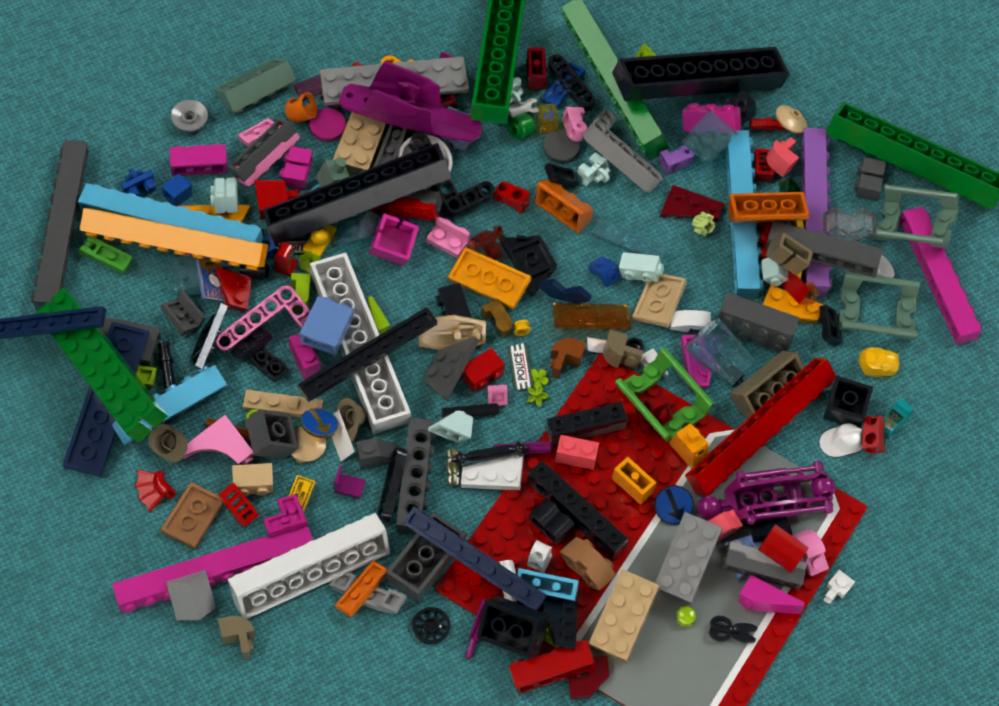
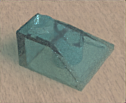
M367 210L355 217L341 220L331 245L336 247L374 236L380 217L372 210Z

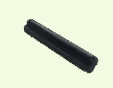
M497 403L446 407L442 408V418L455 411H464L472 417L498 415L499 406Z

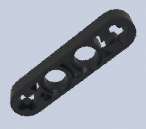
M552 55L548 62L549 70L578 107L584 108V111H591L595 104V98L561 55ZM567 73L571 75V78L564 79L561 75ZM578 86L581 88V91L574 92L571 88Z
M395 447L391 454L377 512L379 519L384 522H389L392 517L406 461L407 450L400 447Z

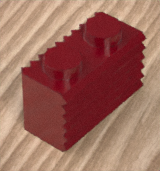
M529 47L526 58L527 88L529 90H544L547 78L545 48Z

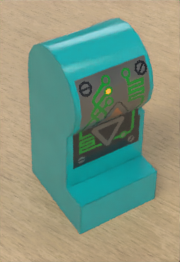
M900 398L883 417L885 423L884 433L890 437L911 417L914 408Z

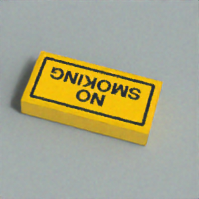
M297 475L289 496L297 495L304 513L316 481Z

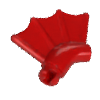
M137 470L138 480L134 486L139 491V501L147 506L149 512L163 498L173 499L175 497L176 491L165 481V473L163 471L153 473Z

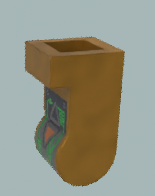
M496 299L483 305L481 308L483 319L489 318L497 336L502 338L508 337L511 334L512 320L500 300Z

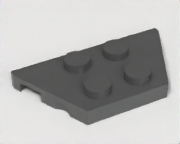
M473 336L442 348L436 354L423 381L437 394L442 396L444 400L448 401L479 340Z

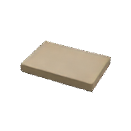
M662 274L659 276L658 282H647L633 313V321L668 328L687 284L686 278Z

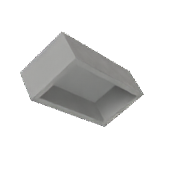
M684 512L655 584L660 586L659 590L692 603L723 530L722 527Z

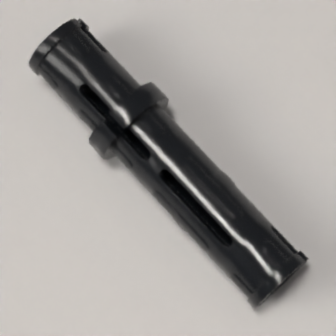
M163 341L159 342L157 347L159 351L158 363L161 366L165 390L175 384L172 364L174 359L171 357L170 343Z

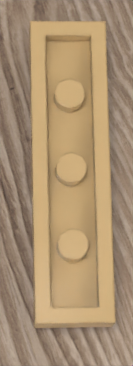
M247 389L243 403V410L246 411L263 409L288 413L291 417L302 418V415L310 409H322L323 400L313 399L308 402L305 397ZM310 410L314 418L320 420L315 410Z

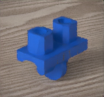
M130 168L128 170L130 175L124 177L126 182L121 184V191L123 193H133L138 197H141L138 190L141 187H144L147 193L156 190L152 170L143 174L142 170L135 172L133 168Z

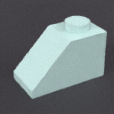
M455 411L428 427V431L460 444L471 438L473 417L467 415L464 411Z

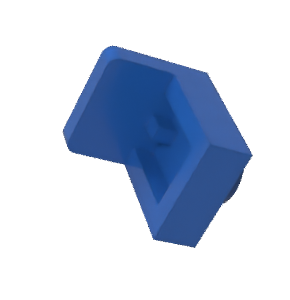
M603 256L588 266L591 273L602 278L603 284L606 287L620 279L616 263Z

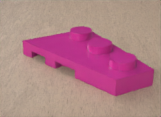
M682 335L680 340L685 370L702 389H708L719 335Z

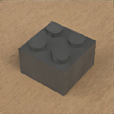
M259 409L245 420L254 455L285 459L299 449L290 414Z

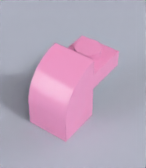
M806 529L793 535L794 538L809 547L803 556L804 562H807L806 569L808 575L813 576L829 569L824 555L826 549L815 531Z

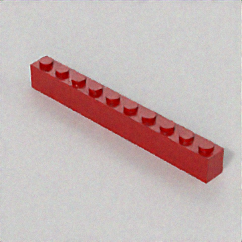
M814 358L685 474L695 494L704 496L712 494L718 485L725 482L729 475L741 467V464L753 457L760 447L766 445L773 435L778 434L785 424L791 422L797 413L803 411L808 403L816 399L819 393L832 384L836 374L827 359Z

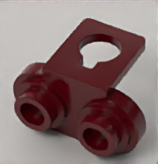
M648 399L640 400L661 425L673 420L669 402L654 409ZM636 408V413L640 419L639 429L641 433L650 436L655 434L657 431ZM666 409V417L663 420L660 418L658 419V416L661 414L662 410Z

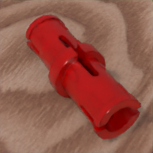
M770 117L765 119H749L750 130L757 129L765 130L766 132H770V130L786 131V128L780 124L778 119H771Z

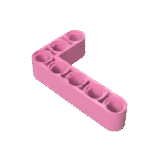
M283 286L220 333L216 339V345L221 351L232 349L284 308L302 330L310 310L292 287ZM283 291H289L292 297L289 300L282 299L281 293ZM269 302L275 303V311H267L265 308L266 304ZM294 306H301L303 313L295 315L292 309ZM252 314H259L261 321L259 323H252L250 316ZM237 326H244L246 332L243 335H237L235 333ZM223 337L229 338L231 341L230 345L227 347L221 346L219 343L220 339Z

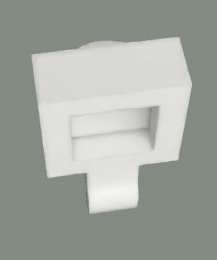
M530 98L519 104H511L508 115L515 117L529 111L532 113L538 112L539 108H531L532 103L537 102V99Z
M839 570L826 587L830 590L823 600L830 605L837 595L843 599L853 587L855 581Z

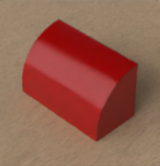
M775 524L758 550L792 573L809 547Z

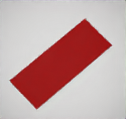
M788 271L789 280L782 283L781 286L800 304L810 289L797 275Z

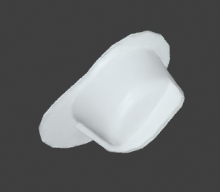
M845 423L840 427L830 429L821 436L819 441L820 448L825 454L832 457L856 453L862 449V429L851 423Z

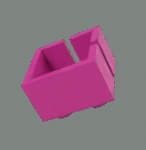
M384 213L378 221L368 254L404 266L410 258L419 226L403 220L398 229H396L395 227L400 219Z

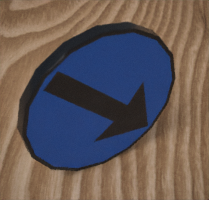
M677 485L666 486L660 490L654 503L655 512L658 517L669 524H679L684 512L691 514L694 506L693 498L689 491Z

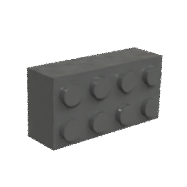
M727 292L715 329L721 333L734 335L741 340H748L758 346H765L780 353L781 351L789 350L800 317Z
M433 512L431 514V518L466 540V533ZM416 533L386 571V582L419 603L454 557Z

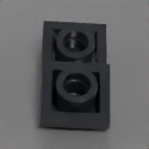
M262 347L248 359L262 374L274 383L289 371L286 365L277 356L273 357L265 347Z

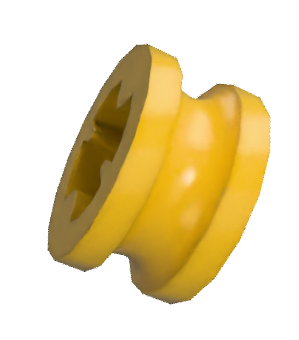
M519 320L513 323L515 336H525L531 332L529 321Z

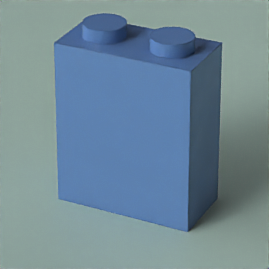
M317 296L300 332V343L336 356L353 321L354 309L347 304L336 303L330 298Z

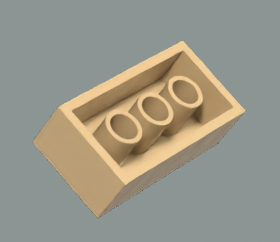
M352 112L333 160L343 158L346 161L345 167L349 176L374 167L390 124Z
M622 569L590 639L589 646L627 663L660 586Z

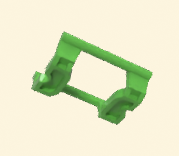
M665 347L659 351L654 361L642 369V376L632 375L625 381L621 378L615 381L618 388L667 443L683 426L688 424L694 426L700 422L715 404ZM672 366L696 393V398L693 406L682 408L673 414V420L662 426L636 395L643 394L657 384L661 376Z

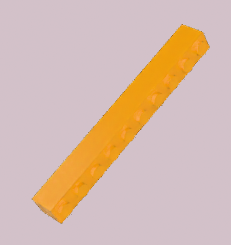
M83 208L80 231H85L87 236L97 237V234L104 235L103 239L112 241L115 238H119L121 243L132 244V242H138L140 247L150 248V245L157 246L156 250L168 252V249L175 250V254L186 255V252L192 253L194 258L203 259L206 256L210 257V261L218 263L226 260L228 265L239 266L240 264H245L247 269L252 270L264 267L268 244L91 208Z

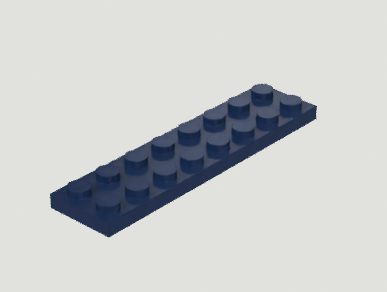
M112 322L107 337L135 374H137L150 332ZM90 386L62 466L74 471L102 477L116 436V431L112 426L116 420Z

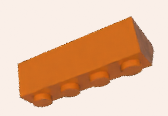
M804 192L738 193L729 195L728 215L730 223L805 221L810 217Z

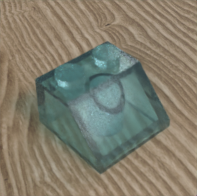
M709 110L691 129L682 143L706 164L711 165L730 144L737 133Z

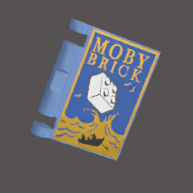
M198 258L196 263L202 300L225 303L224 294L220 289L221 283L219 277L215 275V270L217 267L228 270V262L218 263Z

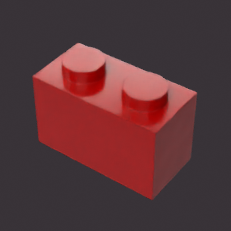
M491 347L469 361L460 377L474 393L478 389L482 390L487 387L489 382L494 379H500L504 375L505 363Z

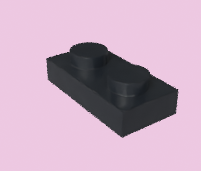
M826 304L820 306L819 318L822 324V337L824 341L834 346L841 344L836 310Z
M259 328L253 331L244 341L238 343L231 351L234 357L245 362L269 343L273 337L270 332Z

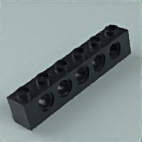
M541 460L528 472L527 483L544 499L547 498L550 501H555L560 507L559 510L564 514H569L574 519L575 527L609 559L613 561L626 549L628 538L544 461Z

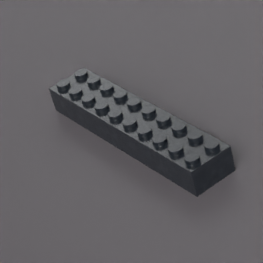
M777 47L620 58L612 71L624 101L782 88L789 76V72Z
M435 143L262 210L275 245H278L296 237H303L314 230H321L327 225L339 223L348 217H355L361 212L373 210L382 204L391 203L395 199L410 196L416 191L426 190L437 183H444L452 177L439 144Z

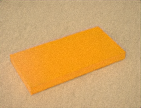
M467 247L464 248L447 277L449 281L455 284L460 283L462 287L493 301L499 299L502 305L513 310L532 280L531 276Z

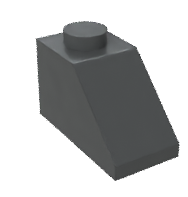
M378 438L357 441L356 452L360 469L389 464L391 454L396 447L395 443Z

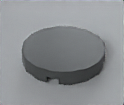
M555 130L546 136L543 149L546 157L551 161L563 163L571 162L577 157L580 145L579 142L573 141L568 137L566 130Z

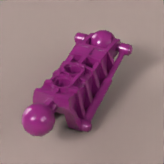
M815 461L812 464L813 466L792 469L780 468L749 473L741 470L737 471L736 478L725 488V500L719 501L713 496L703 497L698 501L697 512L702 519L708 521L721 514V512L733 509L739 520L746 519L749 525L755 524L756 521L796 516V514L822 510L826 514H831L834 510L830 501L833 500L835 483L833 479L828 477L827 472H823L824 469L821 461ZM814 471L816 474L804 476L802 472ZM797 473V475L791 476L790 474ZM812 481L811 492L815 498H804L800 483ZM783 486L784 493L776 494L774 487ZM762 494L769 495L770 502L764 501ZM743 498H749L752 504L746 505L743 502ZM782 498H785V499H786V500H783V501H777V500H776V499H782ZM823 502L822 506L810 507L812 504Z

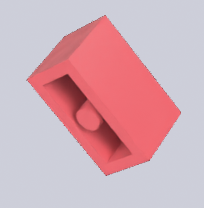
M560 435L555 462L594 470L599 443Z

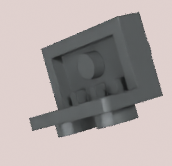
M185 291L180 292L177 299L163 303L160 308L182 336L200 330L205 320L203 313Z

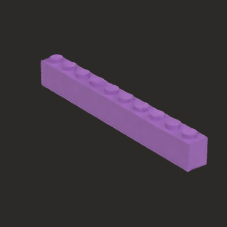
M804 127L801 136L802 192L805 195L810 217L803 221V225L806 230L819 231L831 236V230L828 229L831 221V214H828L830 198H827V193L830 191V182H827L830 168L827 167L829 152L826 151V147L829 145V136H826V129ZM810 261V265L803 270L804 283L810 289L807 295H827L828 289L832 288V278H829L832 266Z

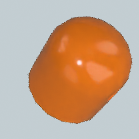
M310 92L301 94L299 99L291 98L286 102L285 114L291 122L296 124L302 123L317 116L316 102ZM304 96L310 100V104L307 106H303L302 100Z

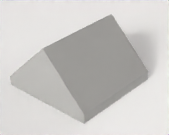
M206 570L166 582L177 620H200L216 609Z

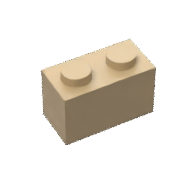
M272 463L232 465L233 482L245 497L249 496V494L265 496L269 493H274Z

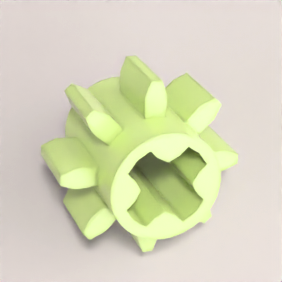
M705 212L695 216L692 223L696 227L694 232L703 236L713 232L716 225L712 221L714 216Z

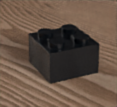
M836 376L823 419L842 425L851 423L861 428L873 387Z

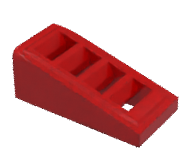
M755 148L754 181H773L774 170L770 166H760V164L768 165L767 161H759V159L766 160V156H759V154L767 155L770 149Z
M234 482L217 494L239 526L246 527L259 516V513ZM234 491L235 494L227 499L226 497ZM238 498L240 499L235 505H232V504H231V503H233L236 499H238ZM244 505L245 507L238 512L237 509Z

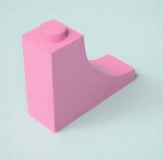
M226 415L187 443V451L183 457L186 459L199 452L212 451L232 458L238 465H248L254 460L253 450Z

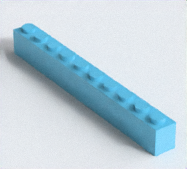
M739 130L736 134H726L725 137L728 196L738 193H756V184H753L755 169L751 166L754 161V154L750 152L753 139L749 137V130ZM730 223L735 295L742 298H758L759 292L763 290V280H760L762 264L758 262V258L761 256V249L757 247V242H759L760 238L759 231H756L758 223Z
M86 183L78 200L82 212L83 208H91L258 243L263 241L262 229L256 225L243 224L238 220H228L218 215H208L205 212L189 210L183 206H173L170 203L154 201L148 197H138L133 193L127 194L116 189L103 188L98 184Z

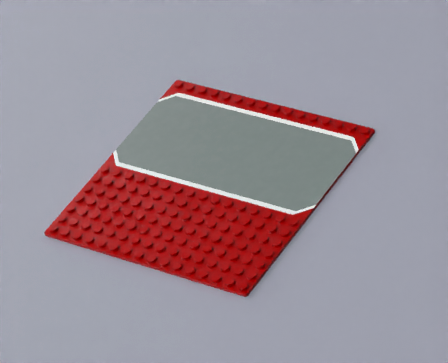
M603 353L597 356L556 416L622 402L628 418L626 428L583 438L584 440L599 443L594 470L555 462L558 444L552 446L550 453L529 454L523 462L520 490H503L468 540V543L497 562L513 560L516 575L519 568L539 572L527 566L528 557L537 540L551 546L552 558L544 573L579 580L576 601H574L578 602L576 641L587 640L588 645L622 569L653 583L657 580L679 527V524L664 522L656 514L654 503L659 491L671 485L682 486L688 490L694 503L691 515L701 518L697 512L698 501L706 497L695 494L685 477V474L691 468L672 448L669 442L667 443L658 432L651 436L641 433L639 429L640 419L636 413V407L615 384V381L619 378L625 381L632 375H641L622 364H619L618 368L611 366L605 360ZM657 384L643 394L636 395L639 400L648 399L654 409L669 402L672 415L684 407L693 406ZM666 409L662 410L661 414L658 416V419L660 418L663 420L666 417ZM709 414L694 425L708 442V454L735 430ZM546 430L538 442L549 441ZM763 446L755 452L753 457L741 464L738 470L729 475L725 482L718 485L712 494L707 496H713L719 501L725 500L724 490L736 478L737 471L743 470L745 473L780 468H800V466ZM627 457L656 482L654 493L641 505L612 479L614 469ZM541 460L628 538L626 549L613 561L592 543L594 549L604 559L611 561L614 566L612 569L617 575L600 591L589 587L578 573L567 566L560 554V551L574 538L589 539L574 526V530L556 545L529 520V514L545 500L527 483L528 472ZM807 471V472H802V473L804 474V476H805V475H811V474H812V473H810V472H808V471ZM791 473L790 475L795 476L797 473ZM812 481L800 483L804 498H815L811 492ZM783 486L774 487L776 494L784 493ZM835 487L833 500L830 501L834 510L831 514H826L822 510L787 517L792 529V535L806 529L817 533L826 549L824 555L829 569L813 576L808 575L807 569H805L803 586L798 590L764 581L804 602L801 614L758 612L746 609L738 602L739 594L749 576L745 575L738 581L735 572L721 569L725 553L724 544L751 535L747 520L740 519L743 526L734 534L716 544L692 603L661 590L658 591L627 663L589 646L592 656H608L609 678L597 690L622 706H746L856 528L867 506ZM762 494L763 500L770 502V496ZM743 498V502L746 505L752 504L749 498ZM782 498V499H776V500H777V501H783V500H786V499H785V498ZM823 502L812 504L810 507L822 506ZM457 559L454 560L436 586V591L475 616H477L482 599H488L496 595L504 598L503 590ZM689 606L695 610L696 620L692 626L682 627L677 623L676 613L681 607ZM719 615L729 618L732 626L737 623L753 624L757 626V631L743 633L755 637L756 641L755 643H743L737 641L732 636L724 642L715 641L709 635L711 628L710 620ZM717 621L714 623L727 626V624L722 621ZM714 632L718 636L726 635L725 633ZM544 641L541 653H549L556 647ZM588 672L575 675V677L588 676Z

